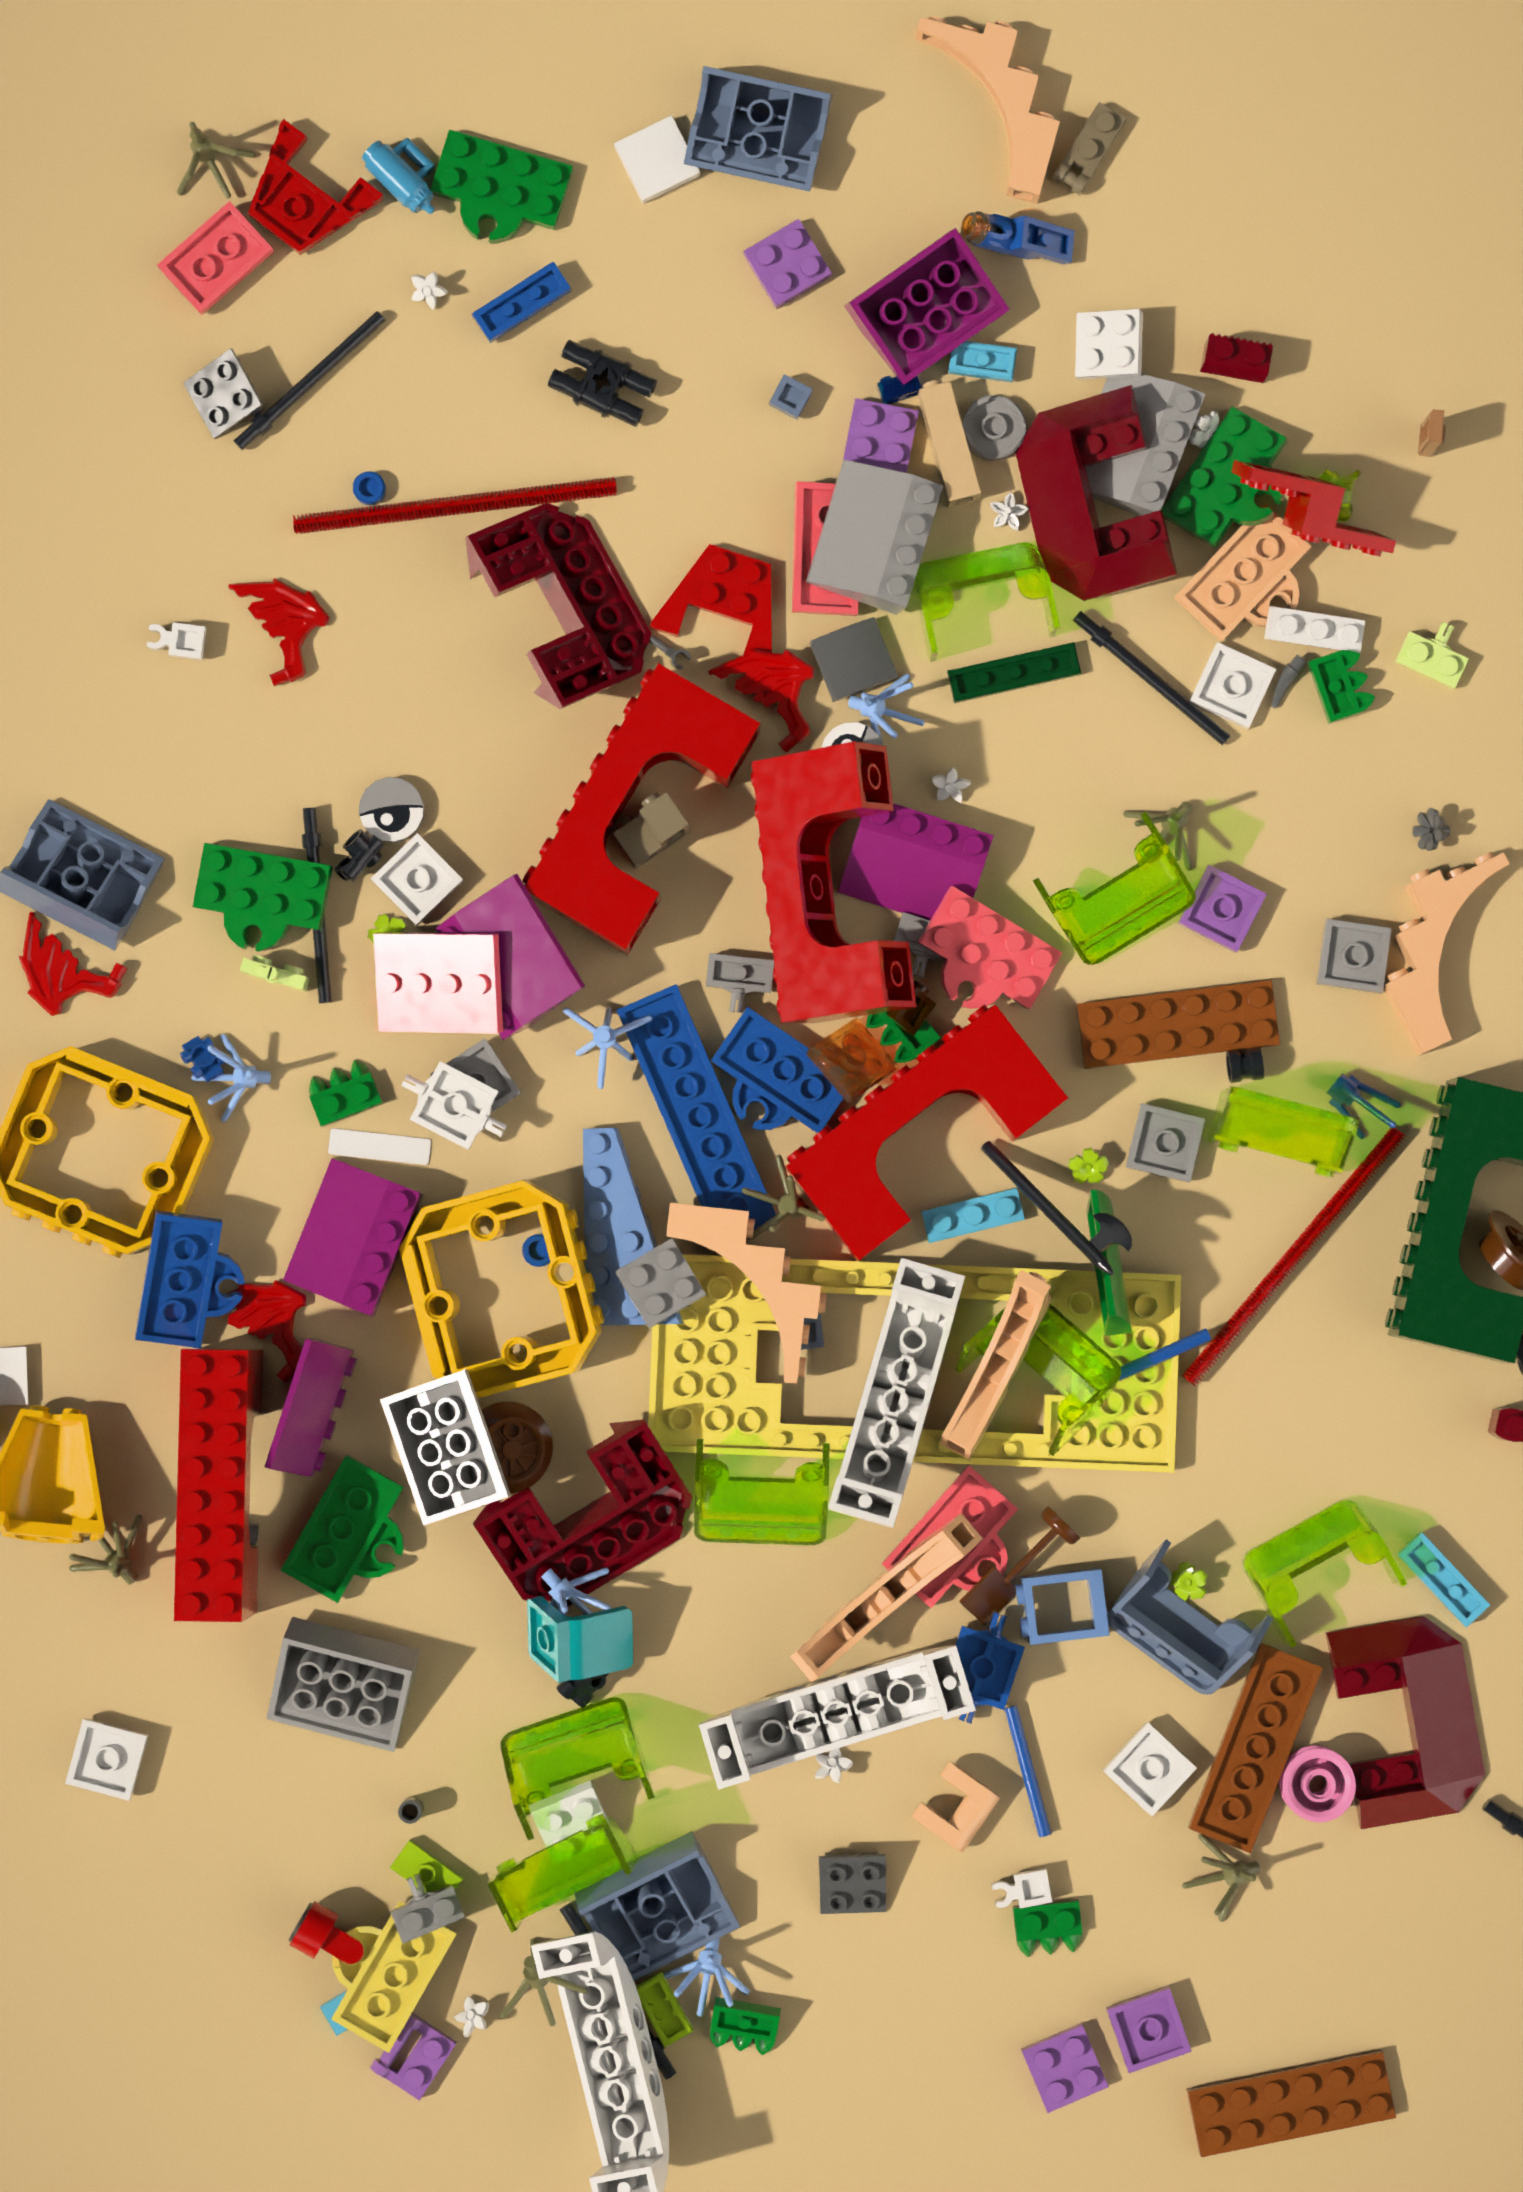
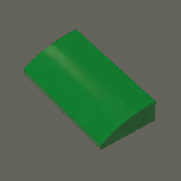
M1097 1189L1090 1190L1086 1210L1090 1240L1100 1231V1223L1093 1215L1107 1213L1114 1216L1111 1199ZM1113 1244L1102 1254L1107 1258L1114 1270V1274L1108 1275L1095 1266L1105 1336L1126 1334L1132 1331L1119 1244Z

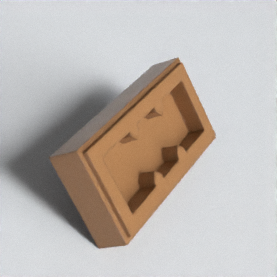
M1433 409L1420 425L1419 456L1431 457L1439 445L1444 443L1446 426L1443 424L1444 410Z

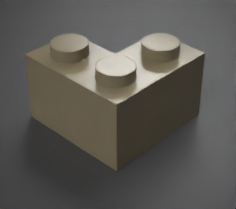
M658 792L652 794L641 803L643 807L639 810V816L633 818L632 815H629L615 825L617 831L613 833L614 838L636 869L690 833L689 824L667 792L661 796Z

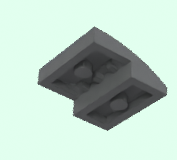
M875 617L835 630L809 642L833 702L860 694L866 689L893 681L898 677Z

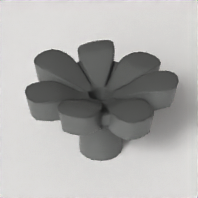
M1429 808L1427 814L1422 812L1418 814L1417 820L1421 826H1414L1412 830L1414 837H1421L1418 847L1427 851L1436 850L1438 841H1444L1451 833L1449 825H1444V818L1439 816V811L1433 808Z

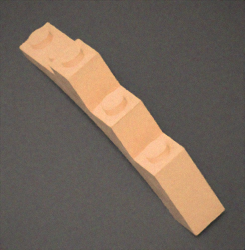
M930 16L928 19L921 17L916 40L939 48L963 63L979 78L997 105L1005 124L1010 146V176L1006 196L1037 204L1060 121L1055 120L1054 116L1045 112L1029 113L1039 75L1033 74V71L1026 67L1016 66L1014 69L1009 68L1018 30L1012 29V26L1008 23L995 21L994 23L986 22L984 33L982 34L978 33L976 28L968 25L956 27L946 24L947 22L939 17Z
M1491 851L1475 859L1474 861L1477 866L1465 871L1463 866L1445 874L1448 879L1447 881L1444 880L1440 870L1430 874L1427 868L1411 876L1410 878L1413 883L1405 887L1422 922L1419 923L1417 918L1399 926L1401 933L1394 936V939L1411 972L1408 973L1406 968H1402L1388 975L1390 982L1384 985V991L1417 1056L1452 1040L1443 1017L1438 991L1439 961L1444 939L1454 916L1468 896L1488 877L1509 865L1504 852L1494 856Z
M670 1203L667 1237L691 1241L717 1252L736 1265L756 1285L769 1305L779 1329L784 1354V1382L797 1384L798 1377L804 1378L806 1358L800 1357L801 1344L808 1345L810 1325L804 1324V1318L817 1319L818 1313H825L827 1293H820L821 1286L781 1282L782 1275L789 1276L791 1256H784V1248L746 1244V1238L753 1239L755 1219L748 1218L749 1211Z
M1023 1270L1019 1272L992 1340L963 1398L942 1434L940 1445L970 1460L1007 1395L1009 1383L1028 1352L1030 1340L1049 1309L1052 1298L1049 1296L1051 1285L1041 1275L1035 1272L1027 1273Z
M960 1513L919 1542L899 1562L880 1574L860 1594L841 1606L790 1657L808 1679L813 1682L876 1625L930 1581L962 1559L983 1538L963 1514Z

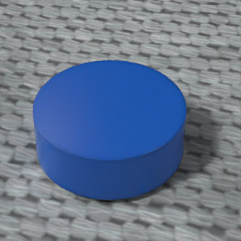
M367 471L355 478L353 493L360 503L373 506L380 503L385 497L386 485L379 474Z
M535 1234L528 1237L522 1247V1254L526 1262L535 1267L548 1265L550 1258L544 1235Z

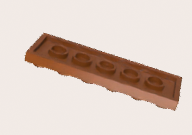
M1272 980L1076 1004L1084 1069L1280 1045Z
M1264 1643L1259 1644L1189 1822V1829L1251 1854L1323 1667Z
M1382 2050L1186 2089L1201 2157L1396 2118Z

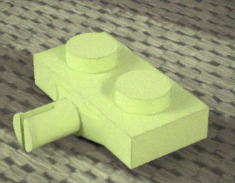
M1442 622L1435 639L1423 638L1411 631L1408 632L1395 662L1455 689L1469 658L1452 651L1446 645L1455 627L1449 625L1445 632L1448 624Z
M253 955L252 960L243 958L240 967L241 972L265 979L269 983H278L307 991L310 979L303 976V969L285 964L284 969H279L271 966L273 960Z

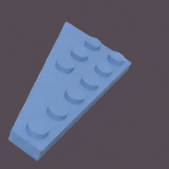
M618 1128L583 1129L584 1237L587 1252L585 1269L586 1273L592 1274L595 1282L596 1291L592 1292L595 1305H600L604 1317V1324L600 1325H646L615 1273L618 1269L657 1247L648 1216L644 1214L639 1199L641 1195L638 1186H635L629 1169L631 1165ZM676 1313L659 1324H683L680 1313Z

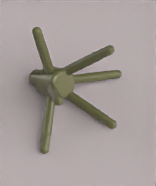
M191 122L189 124L191 129L190 137L192 139L190 146L193 156L190 166L177 190L178 195L184 193L189 181L193 179L196 167L200 161L208 163L226 198H230L231 193L213 159L217 153L255 158L256 153L213 143L208 135H204L197 128L196 124Z
M1184 801L1178 808H1170L1165 815L1125 811L1123 813L1124 817L1140 819L1135 821V826L1137 827L1161 822L1163 828L1137 859L1138 864H1142L1168 834L1175 835V860H1181L1182 853L1186 870L1190 871L1192 869L1183 834V828L1188 823L1187 816L1193 810L1189 802Z
M781 1155L776 1156V1162L786 1195L779 1199L746 1187L742 1189V1192L746 1195L778 1205L779 1213L754 1230L753 1239L767 1229L770 1232H775L790 1218L798 1219L801 1216H808L820 1221L825 1220L824 1215L810 1210L804 1200L797 1196L794 1178L791 1175H787Z
M136 1516L124 1547L119 1523L114 1521L112 1527L116 1550H113L103 1537L98 1542L108 1554L104 1561L71 1554L69 1556L71 1560L84 1564L71 1565L69 1570L72 1572L109 1570L113 1577L121 1576L128 1585L134 1583L138 1575L131 1568L132 1561L128 1558V1553L139 1529L142 1516Z
M1199 1834V1840L1220 1859L1202 1857L1201 1861L1205 1864L1222 1868L1223 1873L1184 1882L1182 1887L1187 1889L1225 1880L1230 1888L1214 1912L1215 1915L1219 1916V1921L1223 1922L1236 1890L1242 1884L1256 1881L1255 1875L1260 1873V1865L1257 1861L1249 1863L1241 1860L1232 1862L1205 1835Z
M531 1939V1956L524 1960L525 1968L523 1974L525 1978L500 2016L505 2018L528 1988L531 1987L538 1991L550 2026H555L556 2022L544 1986L551 1982L582 1994H586L588 1989L556 1976L539 1979L531 1948L537 1942L535 1939Z

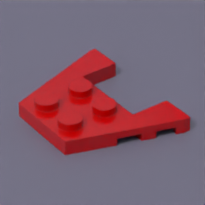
M283 119L280 122L278 135L274 145L272 144L269 160L264 174L261 175L248 214L282 242L302 255L382 202L384 195L360 177L340 203L331 198L288 165L308 139L306 135Z
M709 544L651 621L650 629L678 637L687 608L692 606L752 626L743 655L748 654L749 649L772 653L771 564Z

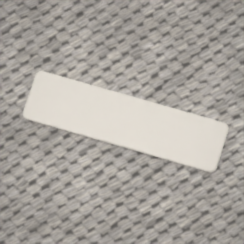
M333 1128L330 1131L328 1153L331 1155L427 1165L429 1163L431 1140Z

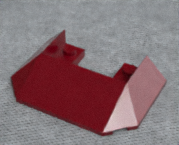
M1132 385L1039 412L1026 433L1022 444L1015 452L1044 577L1083 601L1178 575L1164 515L1161 510L1100 527L1086 467L1148 449Z
M545 503L472 533L465 540L470 579L482 574L494 597L535 580L540 586L566 635L536 647L527 653L529 661L542 682L533 693L558 709H563L639 675L643 668V657L646 646L649 644L651 631L591 522L579 515L573 517L558 511L559 507Z
M644 1419L609 1423L614 1434L586 1451L610 1492L554 1525L528 1486L503 1502L500 1499L486 1504L473 1522L475 1529L522 1600L527 1601L530 1598L542 1596L546 1601L551 1602L552 1596L548 1593L551 1588L541 1577L550 1568L561 1580L566 1577L568 1581L603 1568H608V1574L574 1587L588 1595L680 1539L683 1530L682 1522L686 1509L690 1507L692 1495ZM569 1600L566 1601V1602H567V1607L570 1606L571 1604H573V1603H572L571 1601H569Z
M1424 1616L1325 1632L1338 1699L1400 1688L1403 1691L1413 1752L1348 1763L1353 1770L1356 1781L1354 1798L1360 1829L1459 1813L1485 1775L1462 1643Z

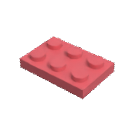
M229 201L157 266L202 316L266 260L274 250Z

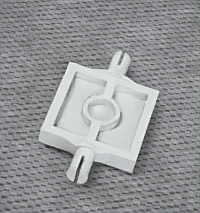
M441 1061L433 1075L425 1083L407 1074L405 1079L416 1084V1086L405 1081L401 1085L418 1094L417 1106L409 1120L468 1150L477 1134L484 1128L499 1137H502L504 1132L493 1127V1125L506 1130L507 1124L490 1117L491 1107L499 1091Z

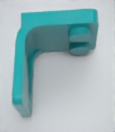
M542 1596L527 1600L529 1655L532 1660L558 1683L628 1669L633 1665L632 1611L626 1606L570 1617L561 1614Z

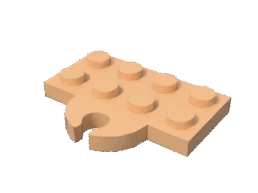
M1263 503L1260 507L1267 508L1269 506ZM1274 511V517L1264 523L1251 526L1242 525L1174 597L1220 642L1243 619L1254 626L1266 628L1270 600L1275 597L1284 599L1288 609L1296 610L1298 606L1300 591L1298 582L1290 570L1312 546L1305 540L1300 539L1301 537L1292 535V529L1282 525L1283 519Z

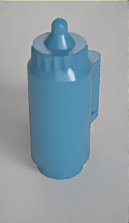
M409 138L403 140L393 149L388 144H383L380 140L374 142L362 156V160L366 163L365 168L404 207L409 208L414 213L424 210L428 214H432L434 208L431 206L430 201L433 198V193L423 178L431 173L436 165ZM404 151L421 170L416 173L399 155Z

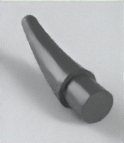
M1298 654L1289 664L1287 663L1279 678L1272 700L1273 708L1279 706L1286 690L1307 663Z

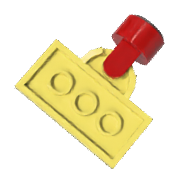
M399 1900L395 1908L405 1905V1903ZM316 1901L310 1902L288 1939L290 1941L289 1945L312 1959L315 1958L320 1948L332 1955L333 1971L338 1981L348 1990L331 2020L389 2053L453 1942L456 1933L446 1927H441L406 1943H402L391 1915L382 1930L372 1926L355 1927L345 1933L334 1927L339 1916L337 1913Z

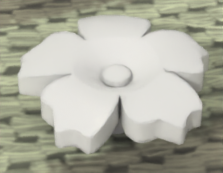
M1211 411L1209 416L1205 414L1198 417L1194 424V427L1197 429H1194L1189 437L1191 444L1198 446L1200 449L1206 445L1219 426L1217 412Z

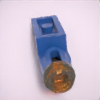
M981 211L968 213L962 221L961 234L974 246L1027 260L1040 257L1063 265L1072 263L1074 230L1025 215L1012 219Z

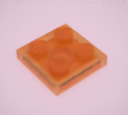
M857 1017L810 1047L806 1053L848 1103L894 1073L898 1067L896 1062Z

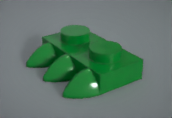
M1341 650L1310 660L1307 663L1328 724L1360 714L1375 699V696L1370 693H1354L1355 690L1364 684L1368 677L1367 674L1359 671L1347 672L1360 658V654L1355 651Z
M889 1012L871 1014L866 1021L867 1028H879L887 1025L880 1040L882 1046L902 1043L896 1051L895 1063H906L916 1059L919 1054L941 1038L927 1020L923 1022L914 1036L906 1033L887 1016Z
M358 1060L353 1061L351 1080H349L344 1072L333 1068L330 1076L331 1088H328L318 1077L313 1076L310 1081L309 1098L321 1127L383 1103L370 1070Z
M1078 1899L1051 1902L1025 1908L1012 1906L1016 1942L1025 1956H1031L1037 1939H1039L1043 1949L1050 1955L1056 1950L1059 1937H1062L1064 1944L1070 1951H1076L1083 1935Z
M716 1997L710 2025V2038L716 2047H720L732 2035L733 2043L738 2051L747 2048L752 2039H755L756 2049L761 2055H764L775 2044L781 2008L733 2000V2005L729 2007L725 1998Z

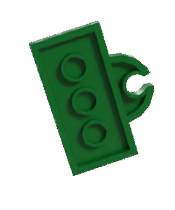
M449 130L430 191L433 195L461 203L460 214L464 227L477 240L481 235L479 223L486 218L495 220L497 226L489 234V243L496 244L509 240L514 236L524 221L555 230L573 173V166Z
M1231 407L1161 509L1164 519L1213 548H1216L1233 522L1244 526H1251L1270 520L1274 517L1273 511L1269 507H1258L1255 501L1260 495L1268 494L1273 497L1275 504L1282 505L1283 494L1270 489L1271 485L1268 491L1249 487L1247 484L1240 483L1241 477L1231 473L1234 460L1272 468L1271 465L1287 443L1286 437L1238 409Z
M204 843L192 907L224 913V927L228 937L242 949L247 950L249 944L246 938L247 930L252 926H258L262 932V937L255 945V951H266L277 946L284 939L290 925L321 931L333 866Z
M346 1455L280 1571L336 1603L342 1598L354 1575L364 1578H376L392 1571L396 1565L392 1562L380 1561L376 1556V1550L380 1544H389L393 1547L395 1554L403 1555V1534L398 1524L388 1515L404 1486L353 1457Z

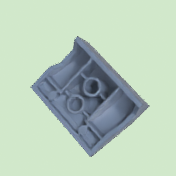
M703 66L701 89L696 113L691 125L684 164L810 192L833 95Z
M48 799L30 826L24 843L10 866L4 867L0 872V892L115 951L131 926L165 858Z
M692 1831L574 1890L580 1915L586 1918L593 1932L596 1931L602 1934L615 1946L626 1963L634 1981L740 1927L722 1887Z

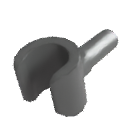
M651 636L649 642L670 658L673 668L678 670L684 669L676 663L675 657L677 654H682L685 658L691 660L689 652L684 649L675 650L656 636Z

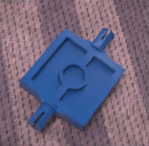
M997 1612L993 1613L988 1630H975L961 1625L955 1643L975 1709L977 1705H990L1002 1710L1005 1709L1025 1648L1022 1645L1008 1641L1001 1635L1007 1616L1003 1614L1000 1616ZM975 1711L968 1713L967 1723L972 1724ZM967 1713L960 1715L958 1719L965 1721Z

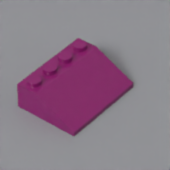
M956 228L947 232L844 305L862 334L903 385L1010 310Z
M893 803L894 811L861 818L838 893L929 921L932 919L950 886H954L974 898L994 835Z
M518 874L512 875L454 913L435 928L438 933H498L503 1032L499 1033L502 1040L528 1029L585 987Z
M331 1158L283 1280L349 1308L375 1316L399 1257V1247L411 1227L423 1194Z
M318 1338L305 1339L264 1466L265 1468L308 1477L314 1476L315 1470L321 1472L326 1458V1453L322 1452L325 1439L331 1440L337 1421L332 1420L335 1408L341 1409L347 1390L342 1389L345 1377L352 1376L357 1358L352 1357L354 1350Z

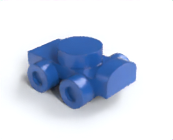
M197 1036L182 1045L183 1051L180 1053V1056L185 1064L193 1063V1067L190 1069L196 1079L203 1077L208 1083L224 1073L221 1065L225 1062L208 1051V1046L214 1047L209 1037L201 1040Z

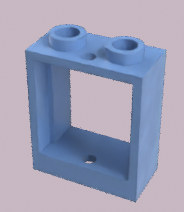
M1099 1567L1020 1577L1021 1584L1016 1585L1018 1605L1024 1604L1025 1617L1020 1618V1630L1022 1638L1028 1637L1030 1645L1110 1636L1102 1569ZM1087 1580L1093 1627L1038 1634L1032 1586Z

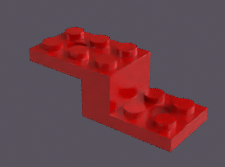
M1234 460L1231 473L1241 477L1240 483L1264 491H1268L1271 485L1270 489L1289 496L1282 525L1291 528L1292 535L1314 543H1320L1321 540L1330 543L1331 546L1350 550L1352 545V548L1362 550V553L1381 557L1382 551L1394 552L1396 540L1376 531L1336 523L1345 492L1344 487L1324 479Z

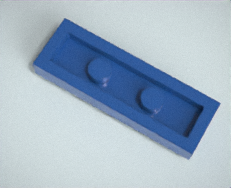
M553 261L473 312L472 317L489 343H492L570 293L571 287Z

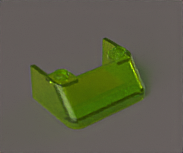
M1021 542L928 561L919 565L913 587L929 662L936 661L938 655L932 621L944 619L952 612L954 607L952 592L1016 579L1018 590L1022 596L1030 600L1042 599L1050 637L1057 636L1060 623L1052 585L1041 554L1036 546L1028 542Z
M1146 811L1140 814L1151 832V835L1142 839L1134 849V857L1138 864L1086 896L1082 897L1078 890L1074 888L1061 889L1050 896L1039 878L1033 880L1053 916L1085 964L1095 965L1104 961L1190 908L1196 899L1195 891Z
M1230 1086L1220 1091L1207 1142H1219V1149L1237 1153L1238 1147L1250 1148L1307 1163L1315 1167V1174L1333 1178L1334 1175L1342 1173L1360 1120L1263 1093Z
M1050 1304L1049 1309L1030 1340L1028 1352L1023 1360L1066 1397L1061 1401L1056 1412L1057 1419L1062 1426L1059 1427L1048 1451L1054 1456L1089 1422L1113 1391L1121 1377V1367L1116 1360ZM1005 1308L964 1345L955 1368L957 1372L961 1373L979 1355L982 1354L984 1356Z
M697 1439L694 1501L695 1536L705 1542L807 1546L822 1543L826 1538L830 1443H823L822 1464L815 1462L805 1463L796 1469L795 1479L729 1477V1468L725 1463L717 1459L703 1460V1439Z
M1339 1500L1248 1550L1243 1557L1242 1566L1266 1612L1274 1618L1272 1622L1282 1641L1290 1648L1297 1646V1643L1281 1615L1292 1610L1298 1602V1591L1292 1579L1343 1550L1350 1548L1353 1556L1363 1564L1371 1565L1381 1561L1393 1584L1401 1587L1408 1584L1381 1535L1360 1506L1351 1500Z
M608 1698L587 1705L584 1708L581 1707L510 1731L501 1740L500 1748L513 1806L528 1840L534 1839L529 1816L531 1814L530 1804L552 1796L550 1787L610 1767L613 1768L615 1776L620 1780L630 1781L640 1778L648 1799L655 1798L646 1761L625 1701L621 1698Z
M600 1813L585 1822L587 1827L518 1862L511 1858L496 1866L498 1872L492 1876L487 1885L511 1933L518 1930L524 1918L621 1869L624 1870L626 1875L633 1872L638 1857L612 1816L605 1818L604 1814Z

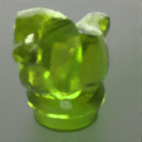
M1326 468L1319 478L1345 488L1337 522H1346L1353 514L1351 503L1353 483L1361 475L1358 469L1348 476H1339L1336 471L1332 472Z

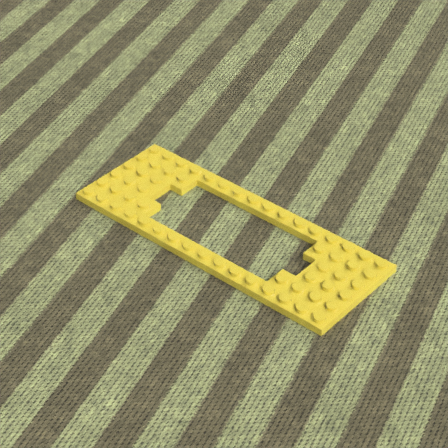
M682 1254L706 1296L678 1312L681 1315L683 1324H658L652 1327L648 1426L664 1452L844 1459L853 1426L780 1423L782 1384L756 1383L758 1330L779 1331L771 1309L756 1285L736 1265L723 1256ZM790 1259L789 1276L782 1275L781 1282L821 1286L820 1293L891 1296L900 1263ZM925 1264L965 1276L959 1299L1008 1301L1015 1279L1021 1270L1027 1273L1035 1272L1044 1277L1047 1283L1051 1285L1049 1296L1052 1297L1049 1309L1047 1310L1046 1342L1073 1343L1071 1395L1044 1394L1043 1434L985 1432L970 1460L940 1445L944 1430L922 1429L913 1462L1175 1472L1179 1355L1090 1394L1085 1382L1179 1340L1181 1275L1123 1272L1132 1331L1126 1334L1105 1336L1095 1271Z

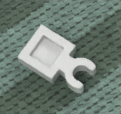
M173 622L172 631H166L161 625H149L150 631L161 634L158 642H147L146 646L149 649L159 651L169 647L168 655L170 657L203 660L207 631L205 626Z
M1046 1868L1014 1873L1013 1884H1008L1005 1881H995L991 1884L993 1890L1001 1888L1006 1891L1004 1899L994 1901L995 1906L998 1908L1007 1907L1015 1899H1018L1019 1908L1052 1902Z

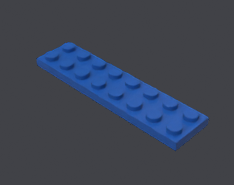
M677 984L617 1009L623 1025L646 1016L652 1017L650 1022L627 1031L626 1034L700 1205L749 1211L748 1218L755 1219L754 1230H756L774 1217L776 1213L771 1203L742 1192V1189L746 1187L767 1194Z

